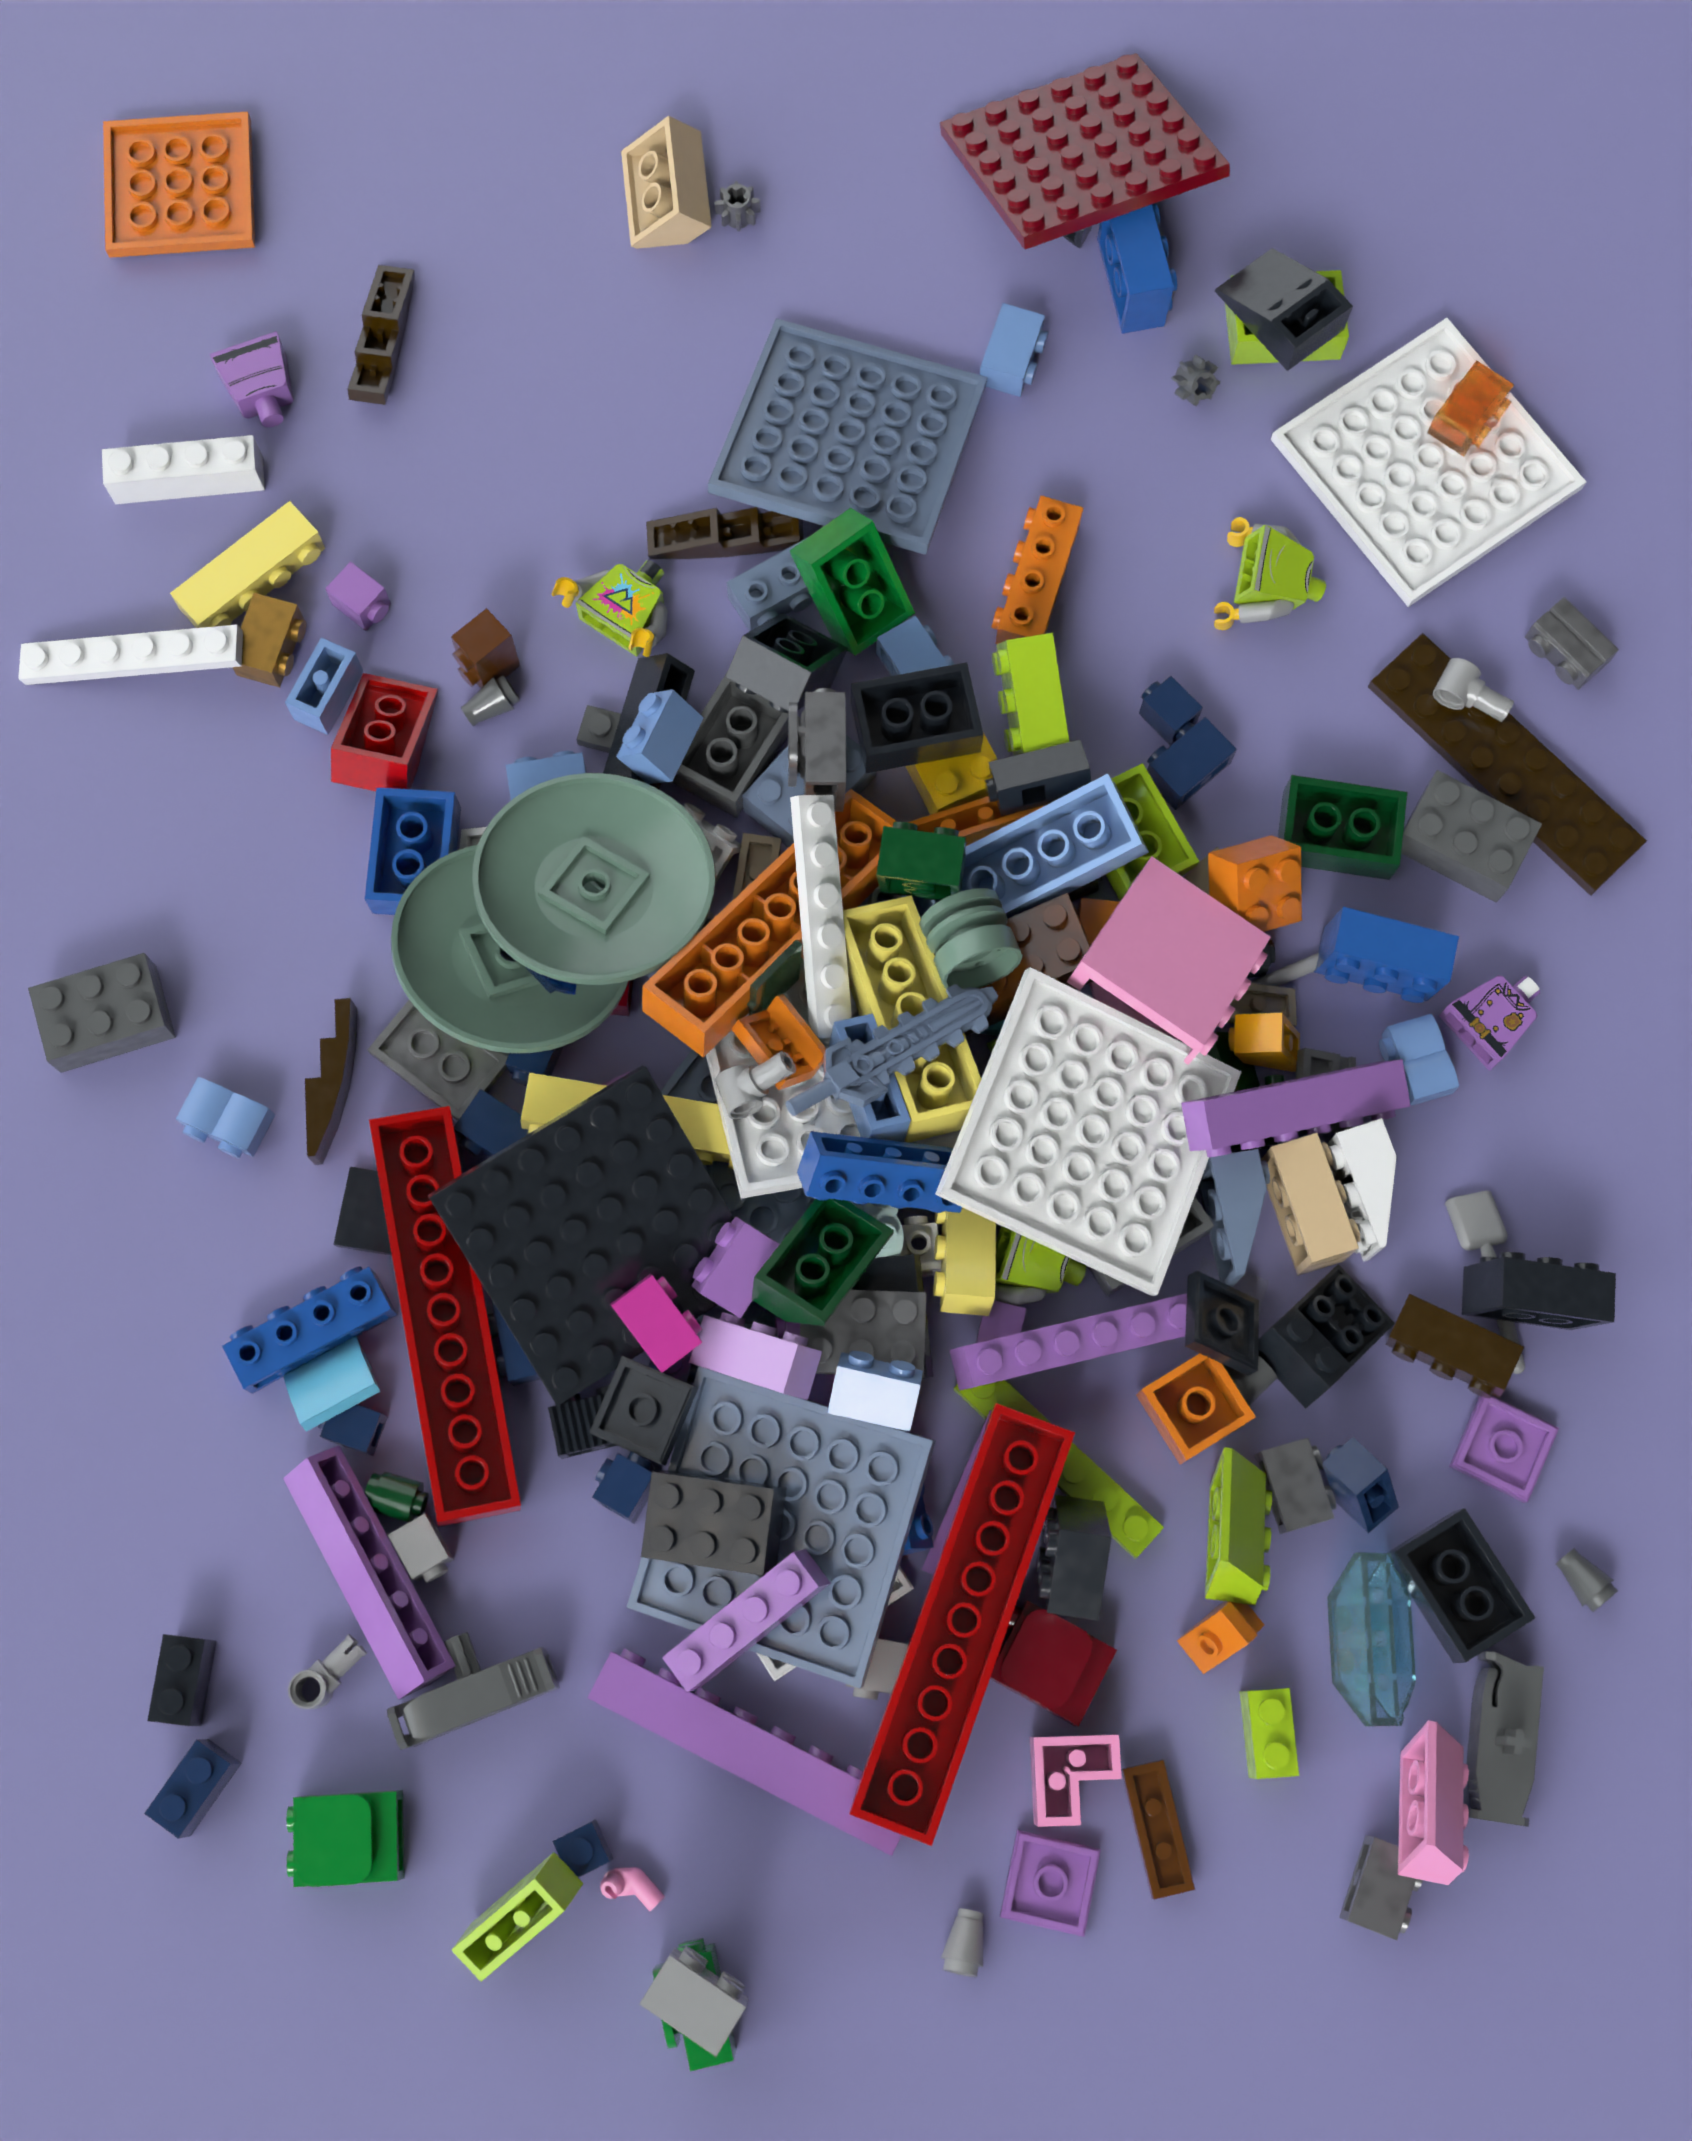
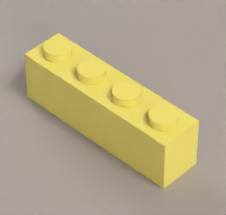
M289 501L170 594L181 612L196 628L231 625L234 619L243 612H247L253 593L266 595L274 588L284 586L290 580L293 573L302 566L310 565L316 561L325 547L318 531Z
M963 1207L960 1213L947 1211L935 1213V1224H942V1235L936 1236L934 1259L941 1260V1272H935L933 1286L934 1296H940V1312L989 1316L995 1300L996 1223Z

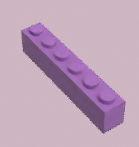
M1403 1059L1379 1061L1181 1103L1189 1150H1206L1207 1157L1232 1153L1231 1146L1240 1144L1241 1150L1265 1146L1264 1138L1274 1137V1142L1298 1139V1131L1305 1129L1307 1130V1135L1330 1132V1124L1339 1122L1340 1128L1364 1124L1363 1117L1371 1115L1372 1121L1381 1118L1382 1120L1396 1117V1109L1411 1106Z
M1187 1293L949 1350L959 1391L1184 1337L1186 1333Z
M340 1446L307 1457L283 1479L398 1700L432 1684L456 1665Z

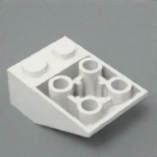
M1382 1118L1338 1132L1327 1143L1333 1159L1330 1169L1334 1180H1339L1345 1190L1347 1199L1346 1203L1343 1204L1348 1219L1353 1218L1360 1232V1242H1357L1359 1249L1355 1253L1361 1254L1363 1262L1370 1260L1386 1247L1397 1156Z

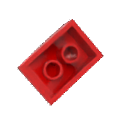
M363 673L331 746V782L375 792L377 788L411 789L419 767L438 689Z

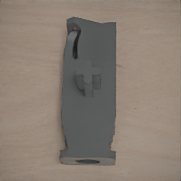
M466 1632L444 1641L456 1665L453 1669L457 1680L426 1692L412 1700L387 1709V1715L399 1748L403 1750L418 1746L559 1689L560 1686L546 1648H537L481 1670L469 1634ZM402 1715L405 1720L409 1735L403 1734L398 1719L399 1717H402Z
M1483 1651L1478 1655V1660L1487 1662L1491 1668H1482L1478 1674L1472 1697L1466 1761L1469 1768L1467 1784L1471 1805L1469 1818L1529 1827V1818L1522 1816L1535 1777L1544 1667L1536 1665L1526 1666L1499 1653Z

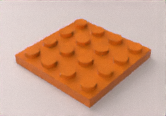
M248 111L103 121L105 250L109 258L255 248L251 118Z

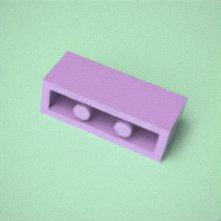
M722 1312L720 1320L706 1315L703 1316L701 1322L703 1330L697 1335L702 1343L693 1349L689 1363L786 1395L808 1400L822 1351L806 1347L809 1338L786 1331L782 1339L775 1337L776 1328L757 1322L752 1323L751 1329L745 1328L743 1326L746 1319Z

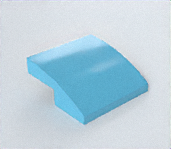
M357 1336L284 1375L291 1403L300 1425L306 1432L380 1392L371 1371L372 1366Z

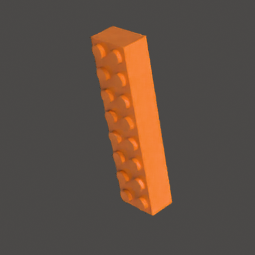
M852 789L845 794L843 812H835L843 910L858 907L879 886L876 873L883 826L893 827V823L897 822ZM794 843L697 933L682 950L643 984L642 1011L703 1058L731 1031L738 1019L746 1017L804 960Z

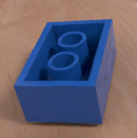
M1156 203L1101 222L1099 225L1097 241L1122 334L1163 327L1168 311L1172 310V293L1177 290V276L1175 269L1169 268L1166 258L1169 255L1166 236H1160L1159 233L1160 213Z
M394 788L376 789L365 890V901L372 914L395 915L401 897L412 881L429 865L457 851L461 806L455 792Z
M1343 906L1323 929L1318 951V961L1314 973L1325 975V979L1333 983L1345 984L1349 981L1363 985L1364 990L1372 993H1385L1388 991L1400 994L1401 999L1405 1001L1423 1003L1432 998L1451 981L1459 936Z

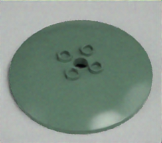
M583 773L542 782L527 789L507 803L493 817L478 843L473 862L472 884L475 903L484 926L496 943L513 959L525 967L552 979L575 984L605 985L633 980L658 970L700 932L713 902L715 867L709 843L702 829L689 812L672 797L649 784L632 778L604 773ZM591 881H599L605 885V888L601 892L591 893L584 889V885Z
M478 845L454 851L424 869L408 886L397 906L392 924L391 956L394 970L405 994L415 1008L437 1028L464 1043L478 1048L504 1053H534L559 1048L575 1042L596 1029L610 1016L621 1000L628 981L605 985L568 983L541 975L518 961H507L501 956L500 953L504 950L496 943L484 926L474 899L472 870ZM591 881L584 885V889L591 893L601 892L605 888V885L599 881Z

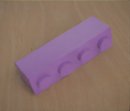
M806 1549L792 1552L662 1658L686 1692L698 1689L831 1583Z

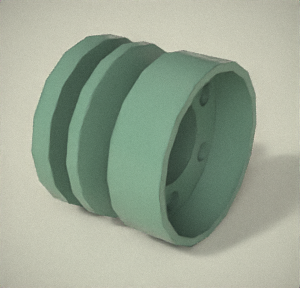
M974 888L961 891L940 900L922 915L919 925L926 938L928 948L931 953L935 954L933 961L945 989L954 984H957L962 989L968 987L981 988L1002 979L1020 964L1023 955L1011 927L1006 926L1008 919L996 891L988 888Z

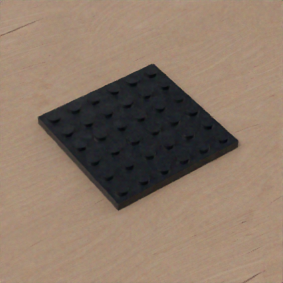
M641 1065L428 1195L557 1406L614 1371L622 1356L633 1359L644 1352V1349L610 1304L649 1274L653 1275L656 1280L662 1276L667 1280L677 1294V1297L672 1302L681 1314L689 1310L696 1319L718 1305L691 1286L695 1281L693 1273L704 1257L709 1258L718 1245L715 1243L718 1232L725 1223H732L734 1217L644 1065Z

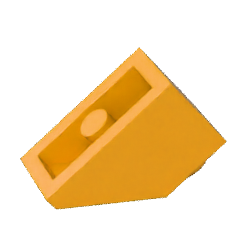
M1283 1013L1236 1014L1235 1027L1229 1029V1047L1245 1064L1296 1072L1297 1051L1300 1050V1033Z

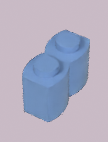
M1432 1013L1386 1027L1381 1034L1382 1039L1379 1040L1380 1052L1385 1061L1403 1059L1411 1106L1453 1094L1459 1087L1458 1078L1453 1063L1445 1050L1442 1034Z
M198 1077L176 1120L185 1126L182 1132L185 1135L202 1143L206 1141L207 1137L220 1142L219 1150L240 1159L242 1153L254 1157L275 1114L268 1107Z

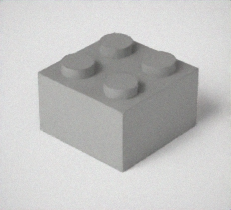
M685 1946L681 1952L674 1947L639 2005L714 2056H717L747 2006L749 1997L743 1994L745 1985L724 1971L718 1977L706 1969L708 1960L693 1949Z

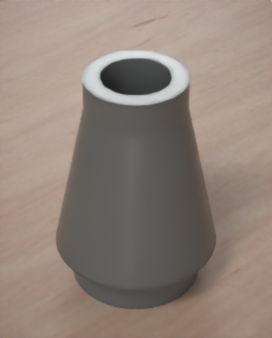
M502 675L498 679L492 677L466 704L461 706V709L472 726H475L479 722L514 710L513 705L518 703L520 698L508 679Z
M1575 1548L1556 1563L1582 1607L1587 1605L1592 1612L1618 1592L1611 1583L1614 1579L1581 1556Z

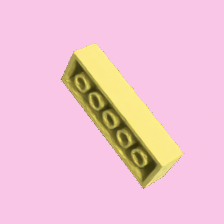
M912 895L843 910L849 988L860 1016L873 1013L878 1027L883 1025L888 1030H891L899 1025L898 1015L908 1011L913 1016H916L924 1011L922 1007L923 1001L932 997L939 1003L948 997L933 961L935 955L928 948L926 938L920 928L921 918ZM964 1033L965 1040L963 1043L955 1048L947 1043L939 1046L940 1055L931 1062H928L923 1057L915 1060V1070L908 1075L903 1076L898 1071L894 1072L911 1119L905 1142L910 1143L961 1130L981 1081Z

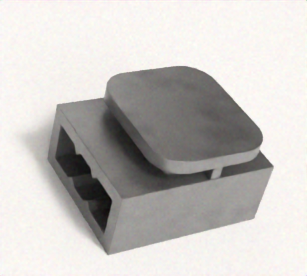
M821 688L814 692H805V708L801 713V718L797 716V703L789 702L788 787H796L797 774L800 773L801 778L804 779V795H833L835 812H843L846 789L845 692Z

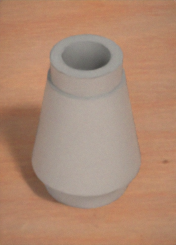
M958 1909L957 1917L941 1956L942 1959H945L944 1971L963 1976L977 1977L978 1968L983 1967V1913L969 1909Z

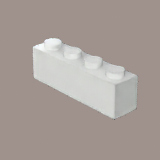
M253 435L102 449L103 484L115 504L265 490L263 456Z

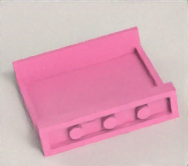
M1151 856L1067 982L1080 991L1090 978L1191 1047L1183 1061L1189 1065L1198 1053L1206 1056L1219 1036L1213 1031L1216 1026L1222 1029L1234 1013L1236 1008L1231 1006L1230 1003L1233 999L1239 1001L1251 985L1252 981L1246 977L1249 972L1255 975L1268 955L1263 952V949L1271 937Z

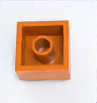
M1270 835L1208 853L1209 895L1263 932L1302 921L1301 846Z
M1200 1353L1147 1385L1136 1394L1180 1465L1256 1418L1222 1363Z

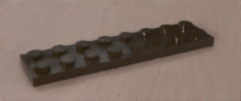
M1422 633L1370 681L1368 688L1478 791L1542 823L1533 842L1591 896L1647 840L1510 713L1500 722L1473 706L1471 708L1464 707L1461 710H1455L1440 704L1434 698L1433 691L1451 658Z

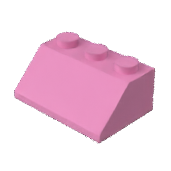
M1428 1720L1400 1752L1398 1875L1449 1885L1461 1872L1465 1871L1468 1864L1469 1851L1468 1847L1463 1845V1830L1468 1823L1469 1809L1467 1804H1463V1789H1465L1468 1782L1469 1768L1464 1763V1747L1435 1721Z

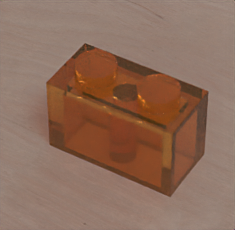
M1476 360L1435 414L1427 433L1465 457L1473 445L1480 448L1492 430L1488 427L1492 419L1495 418L1500 421L1512 404V401L1507 399L1514 384Z

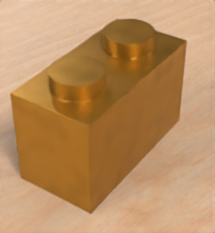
M253 593L241 625L243 630L242 666L232 668L239 677L280 688L284 676H289L294 663L292 653L296 643L301 642L304 638L306 621L297 604Z

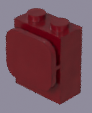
M1030 1601L1024 1602L1022 1608L1015 1605L1007 1628L1009 1633L1000 1648L990 1679L1073 1726H1079L1117 1649L1089 1635L1083 1629L1058 1615L1047 1613V1610L1040 1608Z

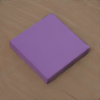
M1479 1396L1449 1467L1526 1503L1529 1501L1559 1428L1494 1396H1491L1490 1399Z
M1016 1830L1000 1917L1085 1937L1101 1849Z

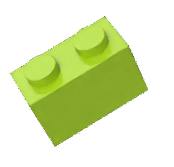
M1290 1688L1240 1691L1248 1778L1265 1779L1299 1776Z

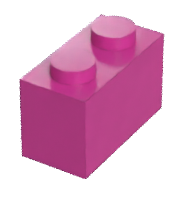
M649 1274L610 1305L658 1370L663 1373L702 1343L697 1333L703 1329L689 1310L681 1314L672 1300L677 1297V1294L663 1276L656 1280L653 1275Z

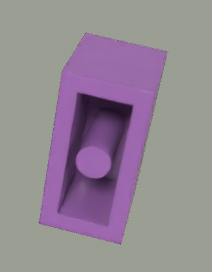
M735 1216L732 1223H725L718 1232L715 1243L718 1245L709 1258L704 1257L697 1265L693 1273L695 1281L691 1286L703 1296L741 1318L752 1302L754 1276L780 1244Z

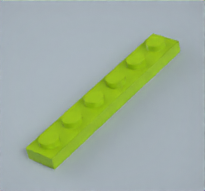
M1006 1380L960 1391L957 1384L953 1389L985 1420L989 1411H992L995 1403L1051 1423ZM1072 1442L1057 1487L1069 1497L1104 1502L1112 1538L1136 1559L1164 1527Z

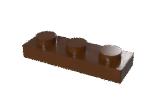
M1164 1760L1121 1769L1151 1898L1158 1899L1195 1890Z

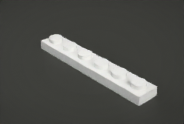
M238 625L24 643L21 644L19 680L25 685L241 667L243 630Z
M798 795L791 797L790 800L809 1027L819 1039L831 1037L834 1022L852 1018L833 795Z

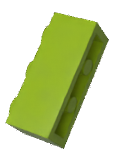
M553 1852L477 1917L451 1951L482 1982L567 1909L584 1883Z

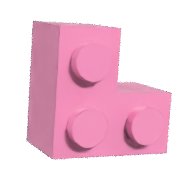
M1119 1735L1030 1737L1034 1825L1038 1827L1081 1825L1079 1781L1122 1779Z

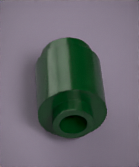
M384 1472L382 1475L373 1473L365 1489V1495L375 1513L406 1522H411L415 1516L423 1515L429 1493L424 1492L423 1482L389 1472Z

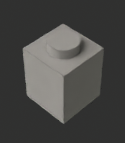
M425 1513L388 1535L413 1580L419 1581L424 1578L426 1583L431 1582L448 1571L446 1564L454 1560L431 1516Z

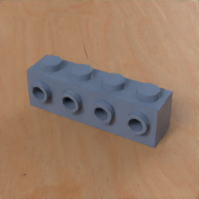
M802 541L727 581L728 599L749 632L781 613L800 612L812 603L813 599L789 550Z

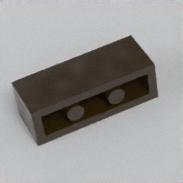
M1410 1293L1385 1344L1393 1348L1391 1352L1398 1358L1412 1363L1417 1359L1430 1365L1429 1370L1433 1374L1446 1380H1453V1377L1469 1384L1468 1389L1489 1399L1492 1395L1500 1398L1524 1349V1346Z

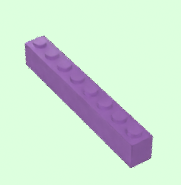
M625 1648L621 1655L610 1652L588 1699L886 1854L893 1855L902 1836L901 1834L849 1815V1810L863 1773L862 1770L850 1764L846 1772L831 1764L833 1755L813 1745L806 1752L793 1745L796 1736L774 1725L771 1732L756 1726L755 1724L759 1717L738 1706L735 1707L733 1713L717 1706L721 1698L701 1687L697 1689L695 1694L686 1692L672 1672L661 1667L657 1675L643 1667L646 1661L645 1658Z

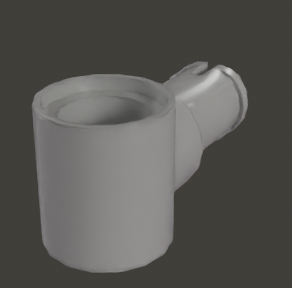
M1453 658L1449 661L1433 691L1434 698L1445 707L1461 710L1464 707L1471 708L1473 706L1500 722L1506 718L1514 704L1513 700L1485 686V681L1480 679V669L1473 663L1461 658Z
M780 1051L757 1067L738 1065L718 1074L715 1082L731 1119H742L757 1113L763 1107L762 1097L768 1094L769 1088L794 1074L796 1066L789 1054Z
M348 1634L323 1661L318 1659L308 1670L300 1671L293 1676L288 1687V1694L292 1703L303 1709H317L328 1704L334 1690L341 1684L340 1678L359 1659L367 1654L366 1650L361 1645H356L358 1641ZM313 1677L319 1682L321 1690L319 1696L314 1701L309 1702L302 1695V1687L307 1679Z

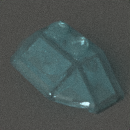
M1354 1553L1327 1597L1332 1684L1364 1726H1402L1404 1720L1403 1713L1409 1705L1416 1684L1411 1597L1401 1575L1393 1566L1394 1560L1391 1553Z

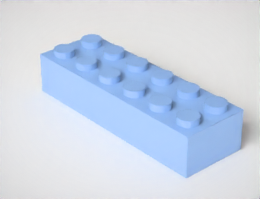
M1106 774L966 846V861L961 891L974 888H988L996 891L1008 919L1063 894L1070 893L1149 853L1115 782L1109 774ZM913 897L920 918L931 906L939 902V900Z

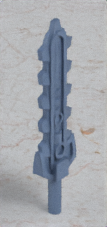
M954 984L946 989L948 997L939 1003L932 997L923 1001L922 1007L924 1011L916 1016H913L908 1011L898 1015L899 1025L891 1030H888L883 1025L873 1029L872 1033L875 1039L864 1044L858 1039L851 1041L849 1037L828 1047L824 1053L823 1081L786 1101L789 1113L792 1116H796L831 1095L836 1100L843 1099L862 1108L888 1092L886 1086L891 1082L890 1074L898 1071L903 1076H906L915 1070L914 1061L918 1058L923 1057L928 1062H931L940 1055L939 1046L947 1043L955 1048L964 1042L963 1033L971 1029L977 1034L986 1030L989 1026L987 1018L992 1010V1005L998 999L997 993L993 987L981 989L968 987L962 989L957 984Z

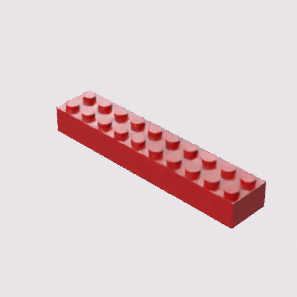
M450 1106L369 1119L438 1527L521 1511V1502L482 1284L428 1197L430 1193L462 1175Z
M997 1403L992 1408L853 1798L849 1815L932 1846L1075 1432Z

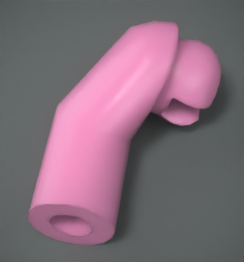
M637 1867L614 1868L604 1875L600 1883L601 1892L606 1898L616 1899L617 1896L635 1895L649 1912L665 1898L664 1894L650 1878Z

